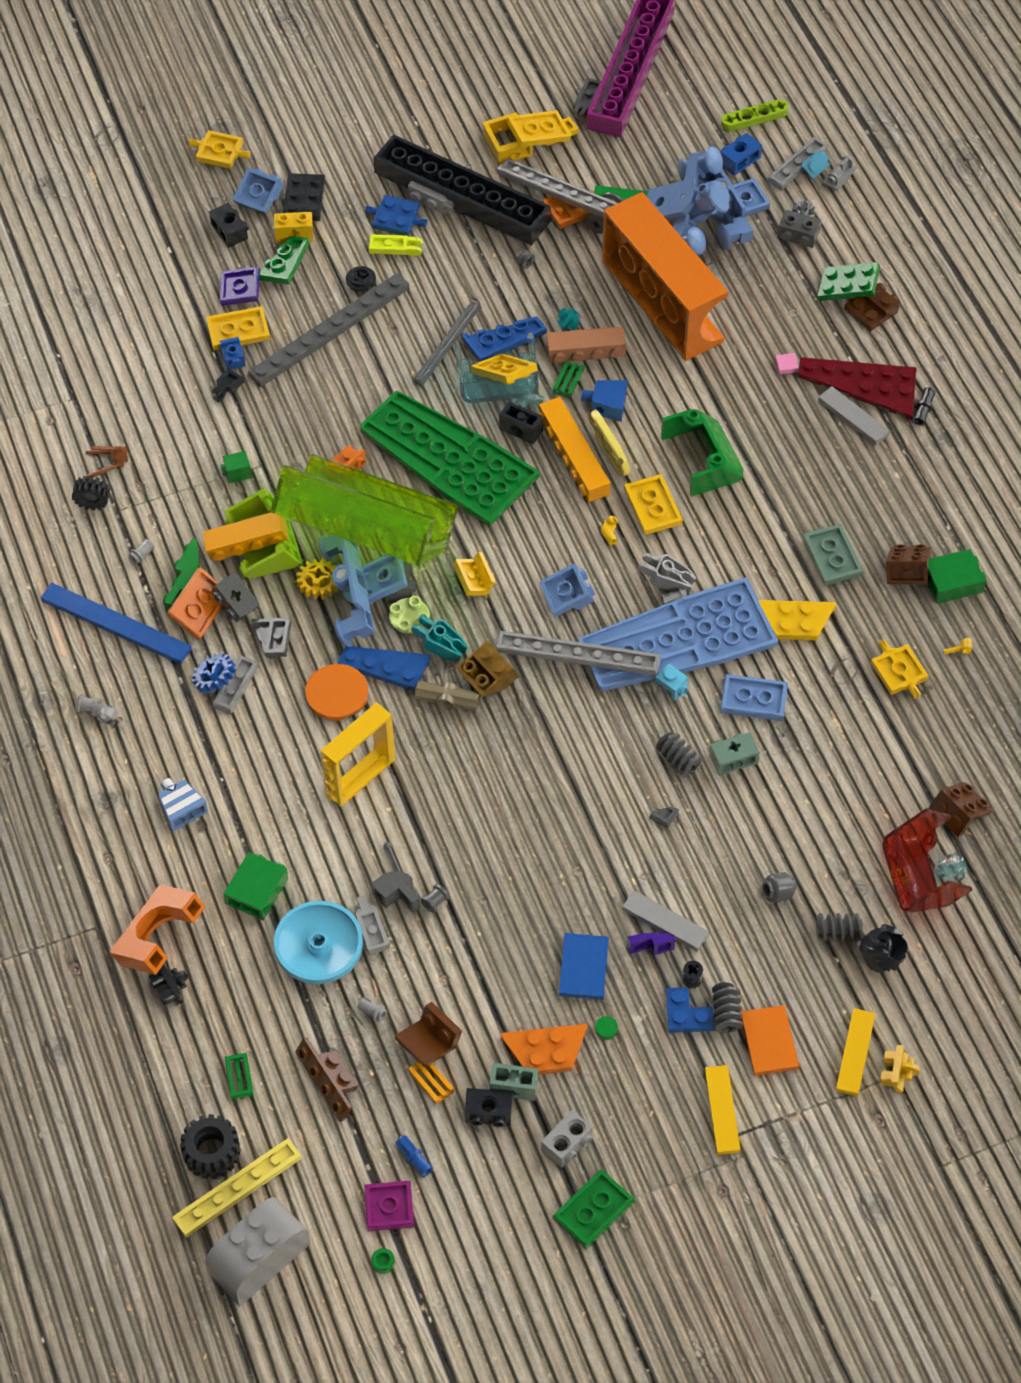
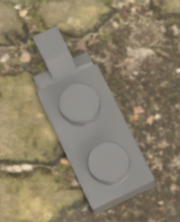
M365 895L357 897L359 910H356L355 914L362 930L368 954L371 955L390 949L377 907L374 905L369 906Z

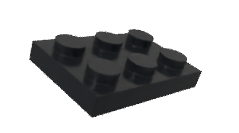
M288 173L283 213L312 212V221H320L325 175Z

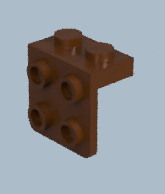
M965 782L941 789L929 806V809L957 837L965 833L973 820L989 815L993 811L988 801L981 798L974 791V788Z

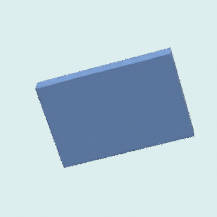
M726 674L720 713L783 721L788 682Z

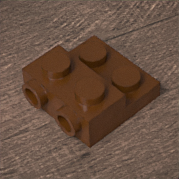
M878 283L874 296L855 297L845 304L844 309L871 332L898 313L900 302L897 295H890L886 291L885 286L882 283Z

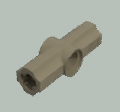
M419 681L416 686L415 699L436 703L438 707L445 710H452L456 707L477 711L480 694L459 689L457 685L450 682L438 685Z

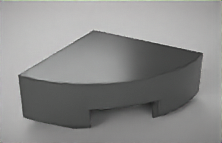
M675 807L656 809L650 814L649 819L668 829L679 814V809Z

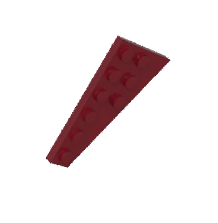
M800 357L798 378L819 386L822 384L828 387L832 386L838 391L847 393L851 398L875 407L887 408L889 412L903 414L910 420L913 418L917 367Z

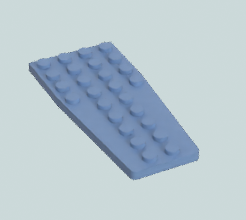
M747 577L684 597V599L680 598L579 639L581 643L661 654L657 675L668 664L684 673L722 664L778 646V639ZM588 666L600 691L656 679L655 675Z

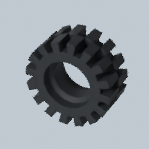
M83 476V479L80 477L74 483L72 501L75 504H79L81 508L85 506L87 510L89 508L101 510L108 503L109 485L105 484L104 480L100 481V478L93 479V476H90V478Z

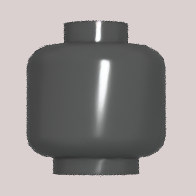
M786 872L768 875L762 884L763 894L771 902L790 900L796 890L795 880Z

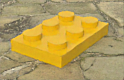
M557 110L508 116L507 124L520 147L570 141L572 136Z
M263 306L206 317L213 351L221 349V340L239 337L241 345L270 340Z
M501 353L471 366L472 374L479 375L482 378H490L492 381H500L504 384H513L515 380L529 377L531 373L538 371L537 364Z
M662 474L624 484L625 493L644 535L683 525V519Z

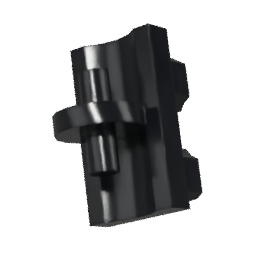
M163 964L156 975L150 974L148 976L154 989L163 984L166 985L167 988L158 992L163 1005L173 1001L177 1005L183 1003L180 996L181 992L177 986H180L181 989L187 987L185 981L188 979V974L186 971L178 972L177 968L171 970V976Z

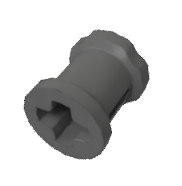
M435 884L433 890L426 897L423 896L420 901L428 911L435 913L443 900L449 899V894L441 885Z

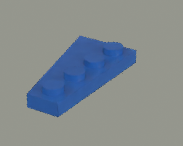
M536 316L515 321L513 325L509 326L498 325L496 329L489 331L482 329L472 335H468V333L461 334V340L475 358L481 362L547 334V328Z
M345 646L338 664L351 666L363 675L415 692L417 683L421 680L431 657L430 654Z

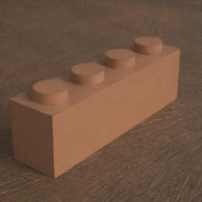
M624 327L547 333L549 363L566 362V360L581 361L626 357Z

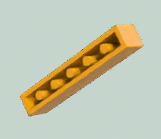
M561 397L539 404V413L537 414L543 416L546 435L549 439L553 440L554 449L557 453L561 454L563 465L569 468L570 476L574 482H577L581 496H585L589 503L610 495L611 483Z

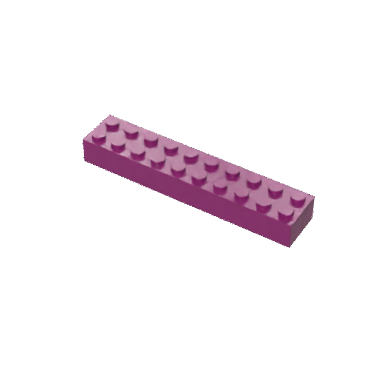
M636 0L588 110V130L622 138L674 15L675 0Z

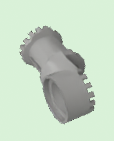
M83 694L78 696V702L75 705L77 713L81 711L90 713L105 724H112L117 715V710L114 707L110 708L111 705L102 704V700L99 698L96 700L86 698Z

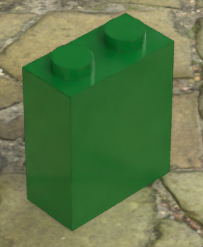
M971 549L931 558L928 561V586L936 604L983 593L984 585L987 583L986 575L984 572H981L977 556L973 555Z
M248 852L223 893L225 904L264 920L289 879L287 868L279 862L274 863L267 860L260 854Z

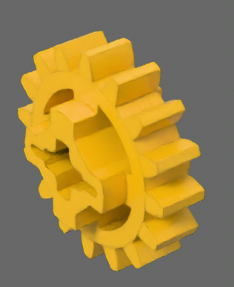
M324 558L320 562H317L316 559H313V563L306 561V567L300 566V572H297V586L300 587V592H305L307 598L313 595L314 600L318 596H321L322 600L325 598L324 595L331 597L332 591H338L332 578V573L337 565L332 566V561L325 563Z

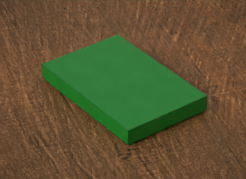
M600 1169L553 1215V1219L585 1249H588L635 1203V1199L604 1170Z

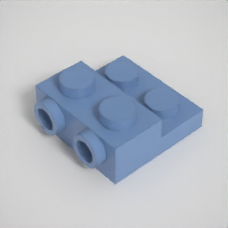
M247 168L232 200L238 205L267 215L273 201H277L284 184L277 175L271 174L270 176L261 169Z
M575 563L539 582L555 617L572 608L578 611L594 602L592 596L595 595L592 586L590 584L587 585L585 581L588 579L585 570L583 568L579 569Z

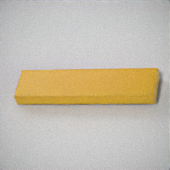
M853 1008L835 1092L858 1097L876 1013Z
M728 1065L705 1067L717 1155L740 1153Z

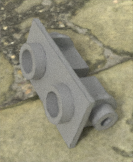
M851 155L844 156L822 183L838 191L857 169L853 165V157Z

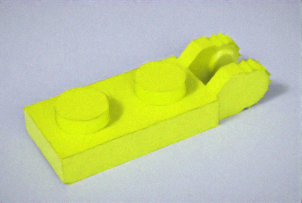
M371 234L369 254H408L410 257L420 256L422 253L420 247L423 241L421 238L403 235Z

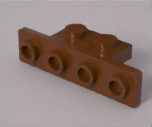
M308 1038L302 1039L295 1051L298 1059L302 1062L339 1122L345 1121L352 1110V1106L344 1094L355 1091L359 1086L336 1050L318 1054Z

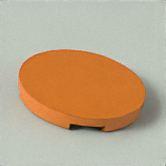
M344 664L327 665L318 669L309 678L305 689L306 701L317 716L326 720L340 721L343 718L359 713L364 708L368 699L367 681L361 672L351 666Z

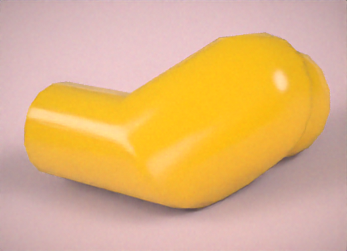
M609 516L601 527V533L609 545H614L618 541L613 533L618 523L615 516Z

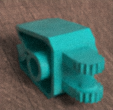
M421 615L418 621L429 631L416 624L412 626L411 630L423 640V649L446 660L459 662L462 657L461 653L465 654L468 649L462 636L443 619H437L434 622L427 618V616Z

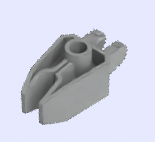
M650 553L643 555L642 559L646 563H640L638 569L640 572L651 577L649 581L652 586L670 592L678 591V588L685 589L687 593L690 592L696 577L688 567L669 554L662 555L661 558Z

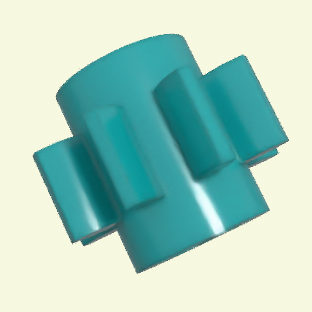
M563 307L558 313L559 319L557 322L564 330L568 331L571 328L574 331L580 325L578 319L581 316L574 308L570 307L567 310Z

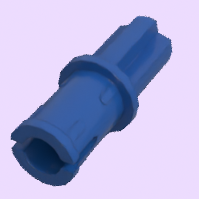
M406 1135L399 1137L396 1145L407 1158L406 1162L411 1163L422 1178L429 1175L433 1167L423 1157L422 1150L417 1149Z

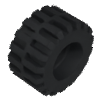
M208 1114V1118H204V1115L199 1116L198 1121L193 1119L190 1122L191 1126L184 1128L185 1134H181L180 1148L187 1168L190 1171L193 1170L196 1176L202 1174L204 1179H208V1176H212V1179H217L218 1174H221L222 1177L227 1175L226 1170L232 1171L234 1169L233 1163H238V1155L241 1153L235 1127L231 1125L228 1119L224 1121L222 1116L218 1115L217 1118H214V1114ZM210 1139H216L223 1143L221 1149L213 1154H203L198 1151L199 1146Z

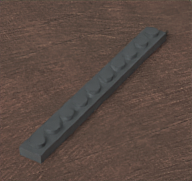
M396 273L248 371L249 377L262 387L410 289L409 283Z

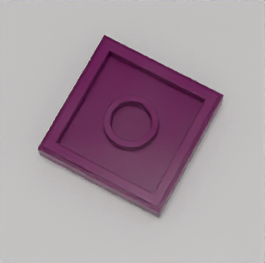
M411 1180L364 1185L367 1231L414 1227Z

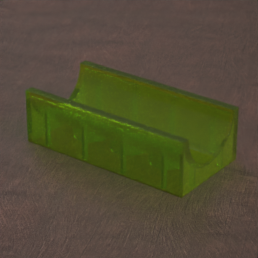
M311 454L305 471L287 465L282 466L271 513L420 566L447 551L459 506Z

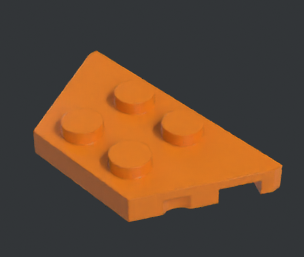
M587 1024L501 1033V1040L503 1043H506L511 1050L512 1056L521 1064V1067L538 1069V1075L572 1071L577 1054H579L582 1041L587 1033Z

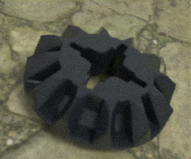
M365 266L354 267L346 275L347 286H350L352 290L357 289L358 292L363 289L367 291L369 287L373 288L376 282L375 272ZM358 276H359L362 280H364V282H361L360 280H358Z

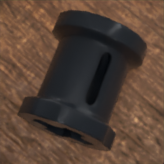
M698 961L687 962L683 968V983L688 988H697L702 983L703 966Z

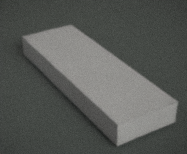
M239 655L235 662L236 666L234 668L236 672L232 674L234 678L228 680L229 685L224 684L222 690L218 692L212 703L213 708L229 714L233 713L259 667L257 661Z

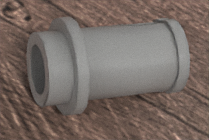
M145 539L135 550L132 549L130 551L129 559L134 564L142 563L143 558L154 550V545Z
M678 588V591L662 594L661 599L663 605L680 598L684 599L688 595L685 589Z
M366 996L358 1003L357 1008L372 1016L374 1021L381 1022L387 1015L384 1005L379 1006Z

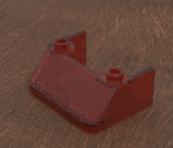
M925 808L887 834L883 840V851L898 903L903 911L912 913L948 907L973 891L971 886L947 880L940 886H937L928 851L933 849L937 843L936 828L951 819L949 814Z

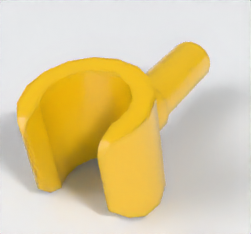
M970 638L962 639L961 646L944 649V655L960 651L963 654H969L972 651V640Z

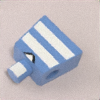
M171 778L162 781L160 786L164 791L160 792L158 796L173 832L208 813L205 799L187 781L182 780L177 784H174Z

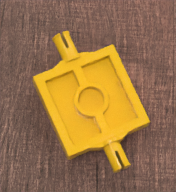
M208 130L206 136L201 141L189 140L190 147L199 148L196 154L197 162L231 169L238 157L246 159L250 157V151L240 150L243 145V138Z
M885 639L881 640L878 645L883 653L871 659V665L889 693L893 695L902 690H909L914 699L920 697L921 693L916 685L928 680L929 675L909 645L891 648Z

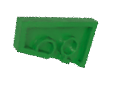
M290 236L277 249V254L264 263L265 266L259 273V280L290 284L310 244L308 238Z

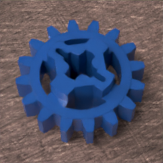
M214 653L212 658L205 657V661L199 662L200 667L194 668L196 673L192 674V682L199 692L203 691L205 694L209 691L215 693L216 689L221 691L224 684L229 685L228 680L234 678L232 674L236 672L234 668L236 665L228 655L224 656L223 653H220L217 656Z

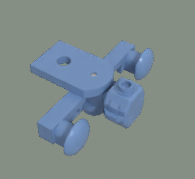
M713 146L706 149L705 155L700 151L689 154L684 181L649 189L647 198L666 220L676 218L674 229L697 255L702 254L706 247L704 233L696 227L697 222H704L709 216L727 213L730 207V194L720 181L703 183L700 180L705 178L706 173L718 174L722 170V155Z

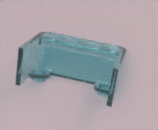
M529 332L527 333L529 352L520 353L516 358L537 364L535 339L532 333ZM458 340L454 341L460 392L465 402L477 403L531 397L538 392L537 371L531 373L529 377L515 380L513 384H504L500 381H492L490 378H482L479 375L472 374L471 366L475 363L470 359H462L460 344Z

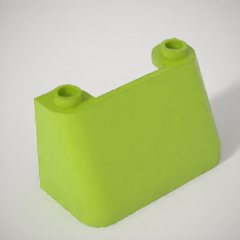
M265 488L224 510L226 525L278 510L286 519L288 541L284 539L278 542V545H271L260 550L243 553L245 560L240 562L239 570L244 577L249 579L294 569L303 563L284 505Z

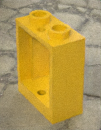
M517 112L482 122L483 137L498 165H501L507 158L515 161L533 155V146L520 147L517 141L500 146L494 136L496 133L510 129L507 124L508 116L518 115Z

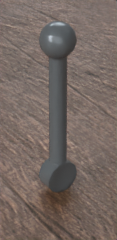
M385 842L384 848L388 851L396 871L401 872L391 849L392 844Z

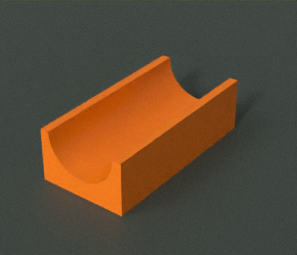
M641 192L605 209L603 216L602 262L683 359L687 361L723 343L725 337L706 315L715 305L728 297L729 291L647 196Z

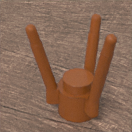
M91 446L92 450H87L86 454H111L112 462L116 461V463L86 476L90 478V476L94 477L117 467H124L123 462H128L126 446Z

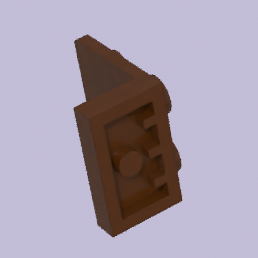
M898 544L891 547L886 559L887 584H928V561L932 547H926L923 544H918L914 547Z
M431 1001L425 1005L421 1019L396 1034L395 1040L423 1067H427L457 1047L462 1030Z

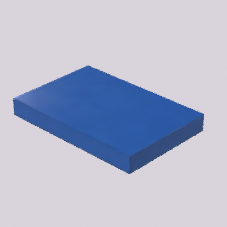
M565 933L559 996L604 1000L609 937Z

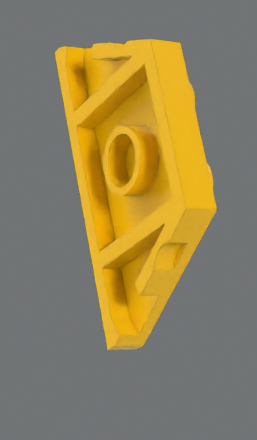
M758 600L777 639L817 641L836 607V602Z

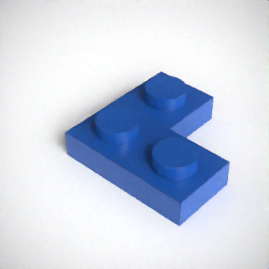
M688 987L666 988L669 1033L714 1031L712 1007L690 1008Z

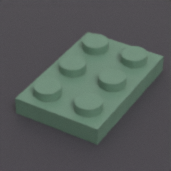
M842 524L803 534L804 543L824 586L863 576V569Z

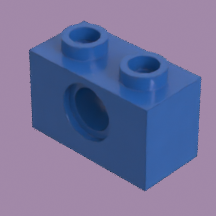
M748 133L736 138L734 142L723 147L720 151L723 158V167L735 176L761 158L762 144Z

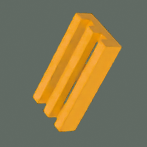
M416 1062L414 1067L408 1068V1072L435 1105L454 1092L452 1085L433 1063L427 1067L444 1086L446 1091L442 1089L425 1067ZM418 1070L423 1073L440 1094L438 1097L417 1073Z

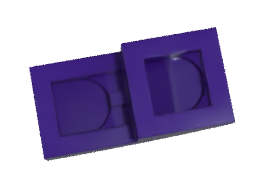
M664 933L637 934L628 936L627 948L630 954L651 948L653 955L674 950L676 939L674 935Z

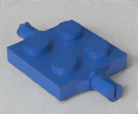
M388 195L383 196L381 204L377 208L368 205L365 208V213L375 215L372 223L374 229L403 236H409L411 229L415 225L426 227L428 222L427 219L417 217L420 203Z

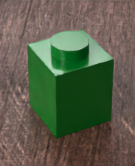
M246 451L222 456L224 464L220 465L223 476H227L228 483L252 478Z

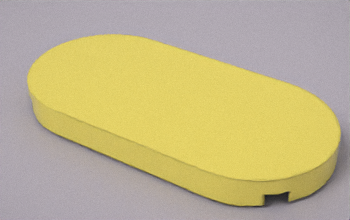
M596 409L589 412V424L593 425V433L619 475L623 477L629 475L631 471L628 460L601 414Z

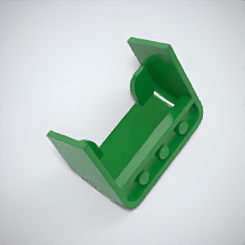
M696 409L662 418L661 425L662 440L699 429L711 452L706 461L708 469L691 474V497L737 483L743 478L744 471L720 423Z

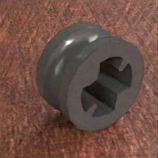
M528 250L522 251L517 258V264L522 265L524 269H528L535 260L534 254H530Z

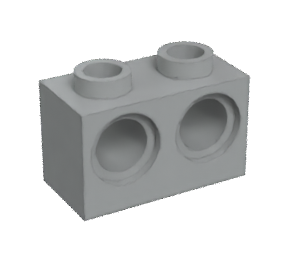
M571 1110L541 1141V1151L562 1168L566 1163L570 1164L573 1162L581 1147L585 1148L590 1144L593 1139V1127ZM579 1130L582 1133L579 1135H573L571 1131ZM557 1146L566 1147L564 1151H558L555 1148Z

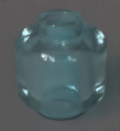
M956 852L940 856L937 860L938 865L934 866L937 878H942L946 884L963 880L965 873H968L964 857L959 856Z

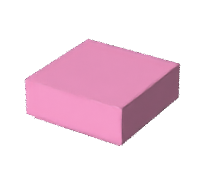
M795 353L776 355L775 360L779 375L798 372L799 367Z

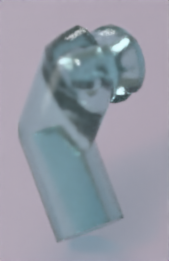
M527 392L518 397L515 404L524 408L530 403L539 405L543 403L544 396Z

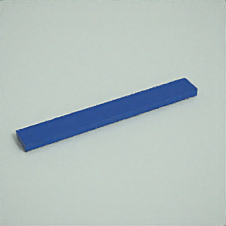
M51 583L40 597L41 601L176 663L182 664L192 650L191 645L54 583Z

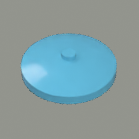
M311 901L293 908L281 919L274 935V950L280 966L291 977L309 984H324L342 978L355 967L363 949L362 930L356 917L343 906L329 901Z

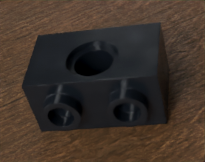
M226 203L209 211L210 224L228 248L248 239L247 231L249 227L245 220H241L236 208H232L229 203Z
M508 401L499 414V429L534 444L543 432V416Z
M467 1088L465 1123L473 1126H480L482 1124H492L495 1127L511 1126L513 1091ZM487 1106L494 1108V1110L490 1112H487L483 1109Z

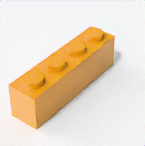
M280 510L203 531L205 552L212 562L221 561L224 558L235 555H242L249 551L260 550L267 546L278 545V542L284 539L286 541L289 540L287 522Z

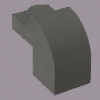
M391 871L383 874L371 883L372 894L385 908L400 898L413 913L420 909V895L413 888V879L410 875L400 871Z

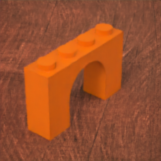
M159 884L109 953L120 966L156 975L168 957L156 943L148 942L151 933L158 926L169 920L194 923L206 906L195 892Z

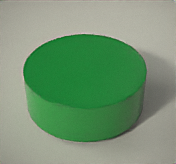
M601 1017L596 1022L595 1032L603 1040L613 1039L617 1035L618 1024L612 1017Z
M386 1248L376 1250L371 1257L372 1267L380 1274L390 1272L395 1266L394 1254Z

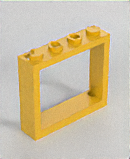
M377 702L320 750L325 795L329 801L332 800L342 807L396 760L392 714ZM373 734L374 750L341 777L339 763Z

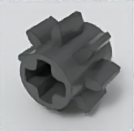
M800 200L798 204H793V212L811 217L814 216L815 207L812 206L810 201Z

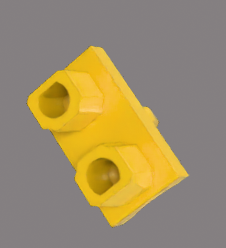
M897 1045L896 1051H885L884 1063L886 1066H893V1071H882L881 1073L882 1084L894 1087L898 1093H903L905 1080L911 1081L912 1076L920 1073V1067L914 1064V1058H908L909 1056L904 1052L903 1045Z

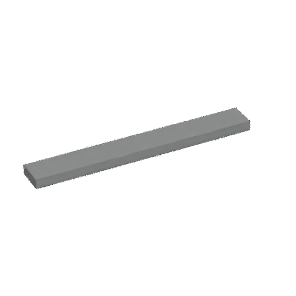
M509 158L496 169L497 174L602 218L605 209L618 204Z
M500 631L495 647L500 653L657 676L661 662V654Z

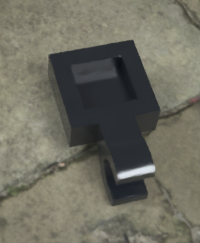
M228 368L216 380L217 386L212 390L216 394L213 399L221 402L227 391L233 394L244 383V377Z

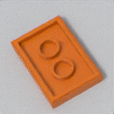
M199 567L166 615L199 640L223 606L222 603H218L214 599L212 592L214 586L219 582Z
M785 1005L741 1011L743 1016L741 1021L754 1076L799 1069Z

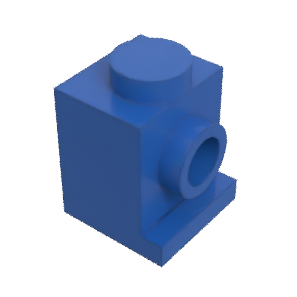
M239 337L221 340V354L226 369H238L246 366Z

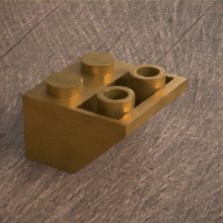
M488 640L456 667L482 697L505 690L519 677L514 668Z

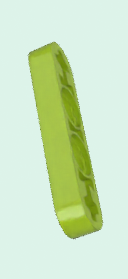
M779 99L730 112L722 116L721 127L723 130L730 132L783 118L788 113L789 105L785 100ZM765 111V112H767L768 114H767V115H761V114H759V112ZM749 116L751 119L745 120L742 117Z

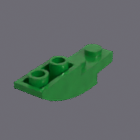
M192 538L190 543L186 544L182 557L175 562L174 571L176 578L173 581L172 589L169 593H166L163 599L166 613L195 571L200 567L199 550L195 538Z

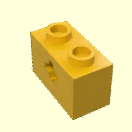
M312 212L274 214L276 243H284L290 236L308 238L309 241H314Z

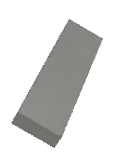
M813 137L768 176L767 182L782 191L805 171L801 166L805 160L813 155L816 150L826 152L829 145Z
M831 386L818 397V401L874 445H878L889 435V429Z
M634 890L622 906V910L664 934L674 935L677 941L697 952L709 936V931Z

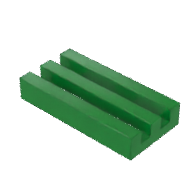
M566 360L553 387V393L571 398L585 370V365L577 366V363L570 364V361ZM568 369H570L561 390H559ZM575 371H578L577 374H576V376H575V378H574V380H573V382H572V384H571V386H570V388H569V391L566 392L565 390H566V388H567V386H568V384H569V382H570V380H571V378H572L574 372H575Z
M247 1053L225 1056L231 1101L236 1100V1098L245 1099V1096H249V1098L254 1097ZM240 1059L244 1061L248 1090L243 1089ZM230 1061H235L239 1092L234 1091Z

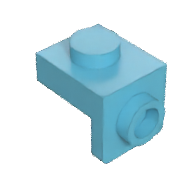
M816 150L801 166L811 179H814L830 165L828 162L829 157L824 151Z
M668 664L656 676V682L672 693L671 699L674 701L679 696L683 697L689 689V677L671 664Z

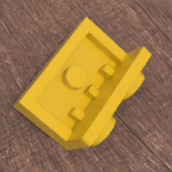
M477 552L474 559H456L453 566L466 596H488L495 585V578L489 569L483 553Z

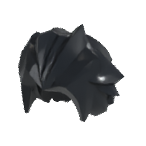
M882 924L880 928H875L861 939L859 951L862 952L868 967L877 973L880 970L884 972L896 971L900 963H903L906 958V953H908V943L902 937L904 934L887 924Z

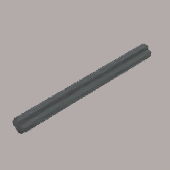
M474 301L469 303L415 376L416 384L420 386L425 384L478 312V303Z

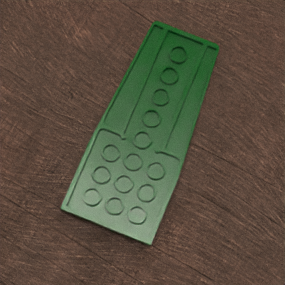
M395 391L360 424V431L367 438L442 496L488 526H491L540 477V471L498 444L399 391Z

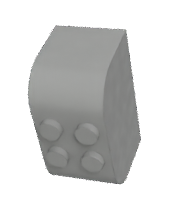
M275 1197L269 1198L259 1204L215 1243L205 1260L208 1274L240 1307L311 1244L309 1232Z

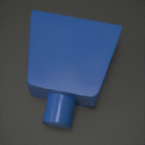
M597 380L594 391L582 390L581 401L592 403L591 411L596 409L602 417L622 422L628 380Z

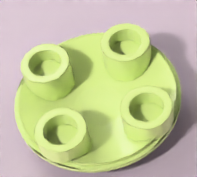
M418 596L400 599L390 606L389 620L396 630L402 633L413 634L411 628L414 624L425 628L419 623L418 618L421 615H425L430 619V612L426 604Z

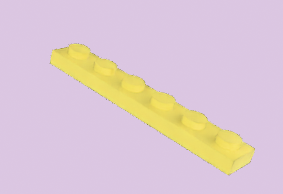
M287 1138L174 1215L172 1219L185 1238H187L301 1160L302 1156L289 1138Z

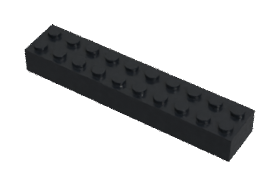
M394 134L373 157L374 173L408 188L411 181H414L445 195L448 200L453 202V210L531 246L551 222L550 205Z

